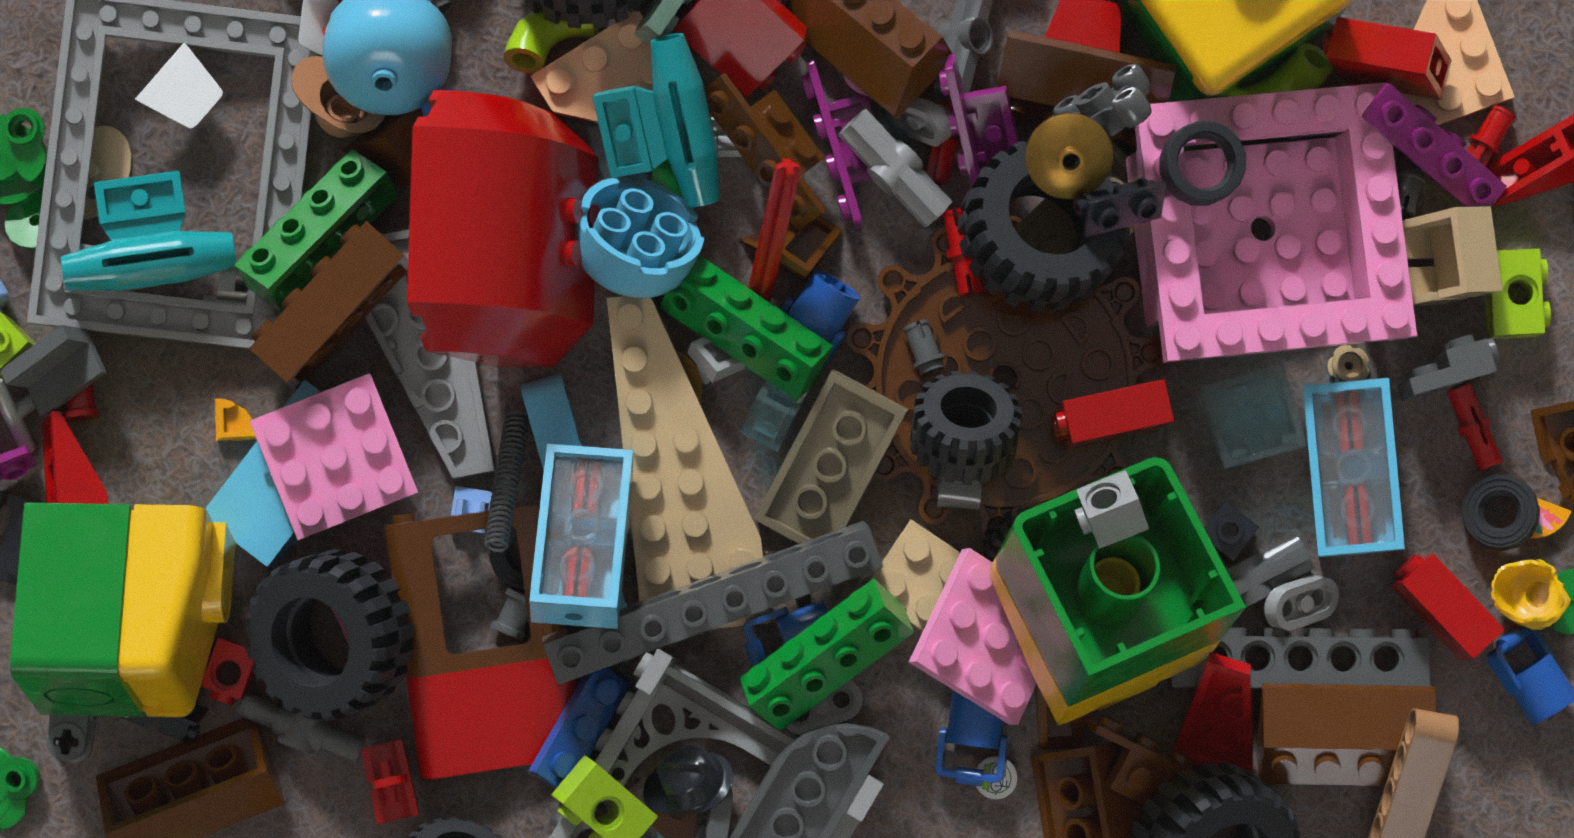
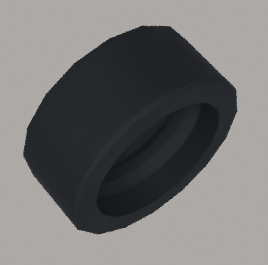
M1196 121L1183 126L1165 142L1159 157V172L1163 182L1166 183V189L1177 200L1191 206H1208L1228 197L1241 184L1246 171V153L1240 139L1228 127L1215 121ZM1194 139H1208L1215 142L1223 150L1227 160V170L1224 178L1216 186L1197 188L1190 185L1182 177L1178 168V156L1187 142Z

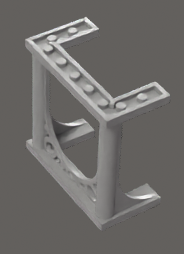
M657 649L654 655L646 652L633 675L640 678L635 686L639 689L636 694L631 691L626 693L616 710V713L622 716L614 731L606 727L596 743L594 750L600 754L595 763L612 777L615 768H622L625 776L622 780L616 781L624 787L633 771L643 760L658 749L680 740L711 738L726 741L772 765L784 748L797 739L798 736L786 729L779 731L756 711L677 665L678 659ZM658 704L669 706L675 716L674 730L668 735L658 733L652 723V712ZM683 708L692 712L689 718H697L701 721L695 729L689 730L684 727L685 714ZM643 720L644 728L651 738L646 747L638 748L634 743V738L640 739L641 728L639 724ZM711 723L719 728V730H709V724ZM624 750L626 752L628 762L619 759ZM869 774L867 775L830 838L851 837L884 784ZM609 800L601 801V803L606 805L608 811ZM556 810L550 820V823L556 826L550 836L545 838H577L583 830L590 827L583 821L576 827Z

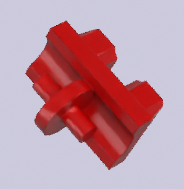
M396 740L360 749L377 824L420 815L404 740Z

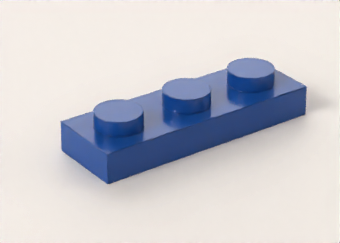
M607 667L582 676L528 771L553 789H556L584 755L589 758L630 684Z

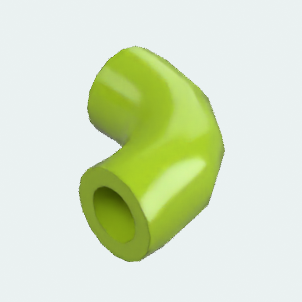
M542 10L538 14L531 11L515 26L506 44L503 59L510 68L516 71L536 73L544 68L550 49L558 42L569 38H592L600 33V28H593V24H581V29L570 28L567 21L560 20L558 24L545 20L544 11Z
M1303 43L1271 74L1255 84L1235 89L1228 97L1317 89L1332 73L1333 66L1323 50L1315 45Z

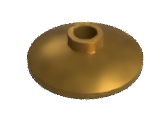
M1064 113L1048 118L1034 130L1027 143L1025 161L1031 179L1042 191L1056 198L1075 199L1079 198L1081 193H1092L1105 181L1112 166L1113 150L1107 133L1096 121L1085 115ZM1067 154H1076L1079 157L1076 165L1067 167L1062 163L1063 158Z

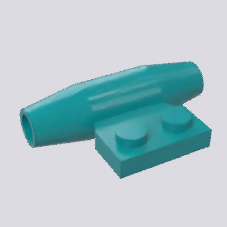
M683 33L655 38L650 41L653 91L634 85L596 92L592 96L611 178L649 172L668 159L687 207H700L715 203L720 200L718 148L702 78Z
M180 171L94 182L100 226L111 241L61 256L65 289L81 291H125L188 282L235 267L234 264L237 263L232 232L181 231L186 210Z

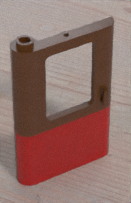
M540 503L514 506L512 527L515 529L530 639L524 644L458 654L449 653L445 645L431 546L432 540L440 535L486 529L489 510L430 519H418L417 512H408L392 515L393 523L384 525L391 576L401 589L397 592L401 600H407L411 612L407 613L408 622L414 624L415 637L409 639V645L414 646L411 662L404 665L408 668L406 682L420 779L445 778L532 764L579 683V678L557 685L542 642L543 636L571 627V625L547 623L542 625V623L531 622L529 599ZM550 532L549 542H559L558 533Z

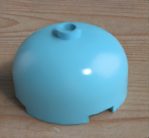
M343 0L331 13L325 30L322 53L323 65L333 88L345 101L354 107L377 115L404 114L420 108V104L428 102L433 90H440L444 85L451 64L452 35L443 14L428 0Z
M618 177L596 183L584 195L581 205L584 214L580 223H576L575 240L580 242L581 266L599 285L622 296L651 298L675 289L690 273L702 249L704 237H701L696 224L698 215L692 207H687L684 199L677 193L650 180L644 179L643 184L639 185L619 183ZM596 203L600 208V212L593 228H589L587 213L590 206Z

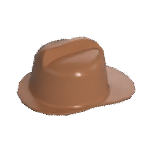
M312 56L302 59L294 67L291 76L292 90L299 102L315 114L317 123L329 135L338 138L359 136L361 133L376 129L383 122L385 115H377L360 110L345 101L336 92L326 75L322 57Z

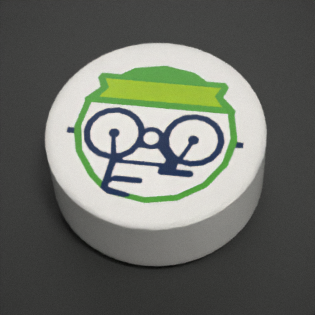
M998 756L984 759L976 769H983L984 773L997 774ZM1007 760L1005 777L1001 782L983 781L982 786H976V788L982 795L990 799L1007 797L1013 792L1017 784L1015 767Z

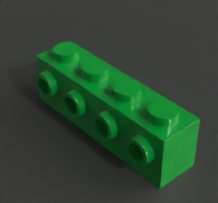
M351 149L234 264L246 287L282 313L284 311L281 307L282 302L294 289L299 288L302 291L313 279L310 273L317 263L325 256L332 259L343 247L339 244L343 235L355 224L359 227L366 221L371 224L398 197L387 172Z
M700 255L691 268L690 273L675 289L665 293L660 306L662 310L702 337L708 339L712 344L796 401L819 380L834 346Z
M873 578L740 677L749 706L779 731L783 730L914 633L904 605Z

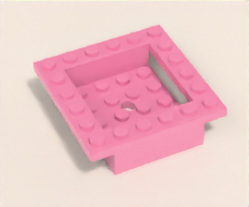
M1385 83L1150 104L1152 109L1151 115L1141 124L1134 126L1137 151L1126 158L1128 183L1134 182L1139 178H1145L1147 181L1153 180L1155 184L1163 182L1159 172V157L1165 142L1180 128L1196 121H1215L1228 127L1240 141L1342 132L1336 137L1245 145L1243 148L1246 153V171L1241 184L1228 197L1208 206H1191L1177 200L1165 189L1161 218L1134 225L1146 327L1159 325L1163 363L1406 339L1417 336L1393 145L1362 118L1363 112ZM1194 139L1187 142L1185 146L1213 144L1215 142L1208 139ZM1183 147L1178 156V168L1182 177L1190 185L1197 188H1211L1224 178L1227 170V160L1221 148L1184 151ZM1261 218L1269 223L1271 235L1267 241H1260L1253 236L1251 224L1254 219Z

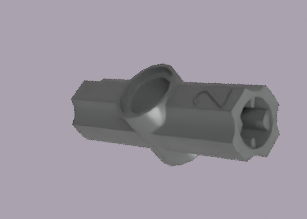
M956 0L951 21L944 22L937 31L943 36L952 54L956 53L965 93L970 92L979 55L987 54L993 45V32L988 23L993 0ZM938 76L935 81L933 94L941 100L952 102L950 95H943Z
M1296 536L1272 547L1271 550L1259 556L1254 554L1226 570L1245 606L1248 607L1267 597L1274 588L1293 580L1315 567L1306 547L1299 537Z

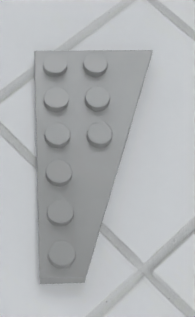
M409 230L382 234L408 259ZM407 273L366 317V321L403 385L412 405L420 416L452 478L459 479L495 472L496 468L477 363L425 351L420 339L423 332H427L421 315H411L407 304Z

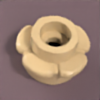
M1343 345L1338 347L1334 351V356L1328 360V372L1336 378V383L1365 380L1369 374V359L1362 349ZM1346 362H1350L1352 364L1351 370H1347L1345 368Z

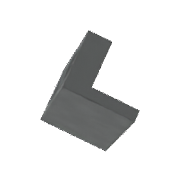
M60 325L0 370L6 385L28 388L40 417H47L51 411L58 409L107 373L88 330Z

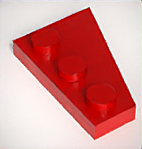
M1209 652L1172 750H1178L1196 761L1194 766L1212 762L1218 766L1219 763L1225 762L1235 764L1239 769L1245 768L1253 773L1251 664Z

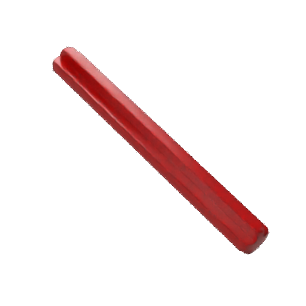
M784 158L775 165L748 286L749 289L770 303L801 172L800 165L791 162L789 158Z

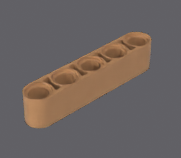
M1416 708L1411 709L1368 838H1425L1457 743L1459 732L1457 716Z

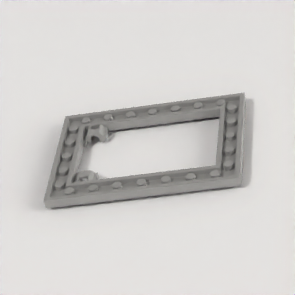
M66 0L27 316L28 324L50 327L65 325L94 332L249 349L255 342L251 337L259 326L268 319L274 322L281 314L280 311L249 289H247V292L235 291L236 276H240L236 267L219 272L217 296L204 295V300L129 291L66 290L61 256L94 246L81 244L106 37L181 46L185 42L191 48L275 58L253 246L272 228L277 220L281 219L301 200L312 112L297 99L292 90L291 76L294 67L302 59L318 56L317 53L299 44L301 16L173 0Z

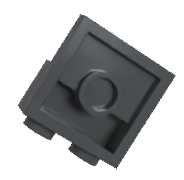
M1473 334L1448 341L1447 344L1442 345V353L1432 358L1434 363L1415 368L1412 372L1405 374L1407 380L1397 386L1401 402L1477 381L1497 372L1495 364L1500 362V357L1494 339L1486 338L1475 342Z

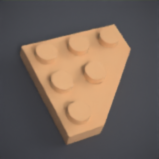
M1426 0L1413 30L1436 33L1452 60L1442 100L1402 94L1414 105L1419 104L1429 110L1437 118L1435 123L1438 126L1513 99L1515 96L1478 1Z
M633 11L629 14V18L619 23H614L530 76L554 114L593 121L598 124L592 97L596 92L634 85L653 91L650 42L645 43L634 34L643 18L639 11Z

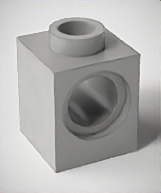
M1126 470L1076 489L1082 505L1081 508L1074 510L1084 535L1093 533L1099 549L1149 529L1139 498Z

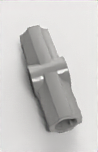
M867 109L862 110L838 134L868 167L867 173L874 183L886 194L895 196L923 227L929 226L953 202L922 169L924 165L918 155L904 142L895 140Z

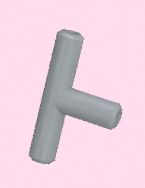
M0 378V412L18 448L27 446L30 452L33 453L37 445L23 418L36 409L30 393H28L15 403L4 380Z

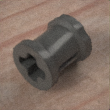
M506 588L504 592L507 596L506 602L498 619L493 620L490 627L525 642L527 635L524 631L528 624L525 595Z

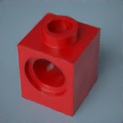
M225 638L217 639L201 683L202 687L211 690L209 698L233 706L235 699L243 700L247 692L250 693L255 679L253 669H256L253 658L248 659L246 646ZM234 661L240 667L241 676L237 683L230 686L223 681L221 671L226 663Z

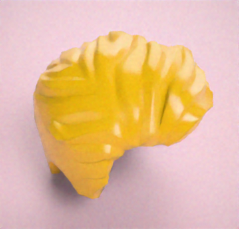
M1541 559L1522 560L1505 564L1494 575L1491 585L1493 589L1491 597L1494 601V606L1500 610L1501 614L1518 625L1530 628L1531 630H1543L1545 627H1549L1557 622L1570 606L1571 598L1567 594L1564 584L1558 579L1555 568Z

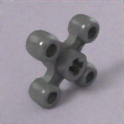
M1130 64L1114 74L1112 77V89L1107 82L1096 84L1079 96L1073 95L1062 100L1056 105L1053 113L1054 116L1064 113L1085 115L1101 125L1108 137H1111L1120 132L1124 127L1130 128L1141 124L1151 115L1152 109L1145 97L1151 90V83L1139 65ZM1072 153L1067 154L1065 156V158L1067 159H1073L1078 157L1076 154Z

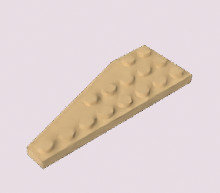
M620 296L607 298L622 444L623 449L633 450L630 518L640 602L762 558L763 549L758 529L652 298ZM769 609L714 629L744 626L748 619L767 613ZM770 620L765 621V622H762V623H759V624L770 623Z

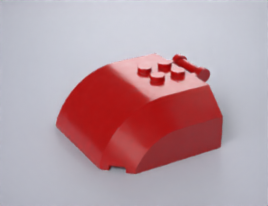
M433 90L428 99L429 105L432 107L428 116L418 117L412 129L407 304L412 316L421 315L427 330L420 337L423 347L427 352L493 367H554L593 326L594 286L601 285L595 282L581 266L580 242L575 240L576 223H580L584 214L581 209L584 195L597 183L598 156L560 115L504 96L465 91ZM596 203L590 206L587 213L589 228H593L600 212V208Z

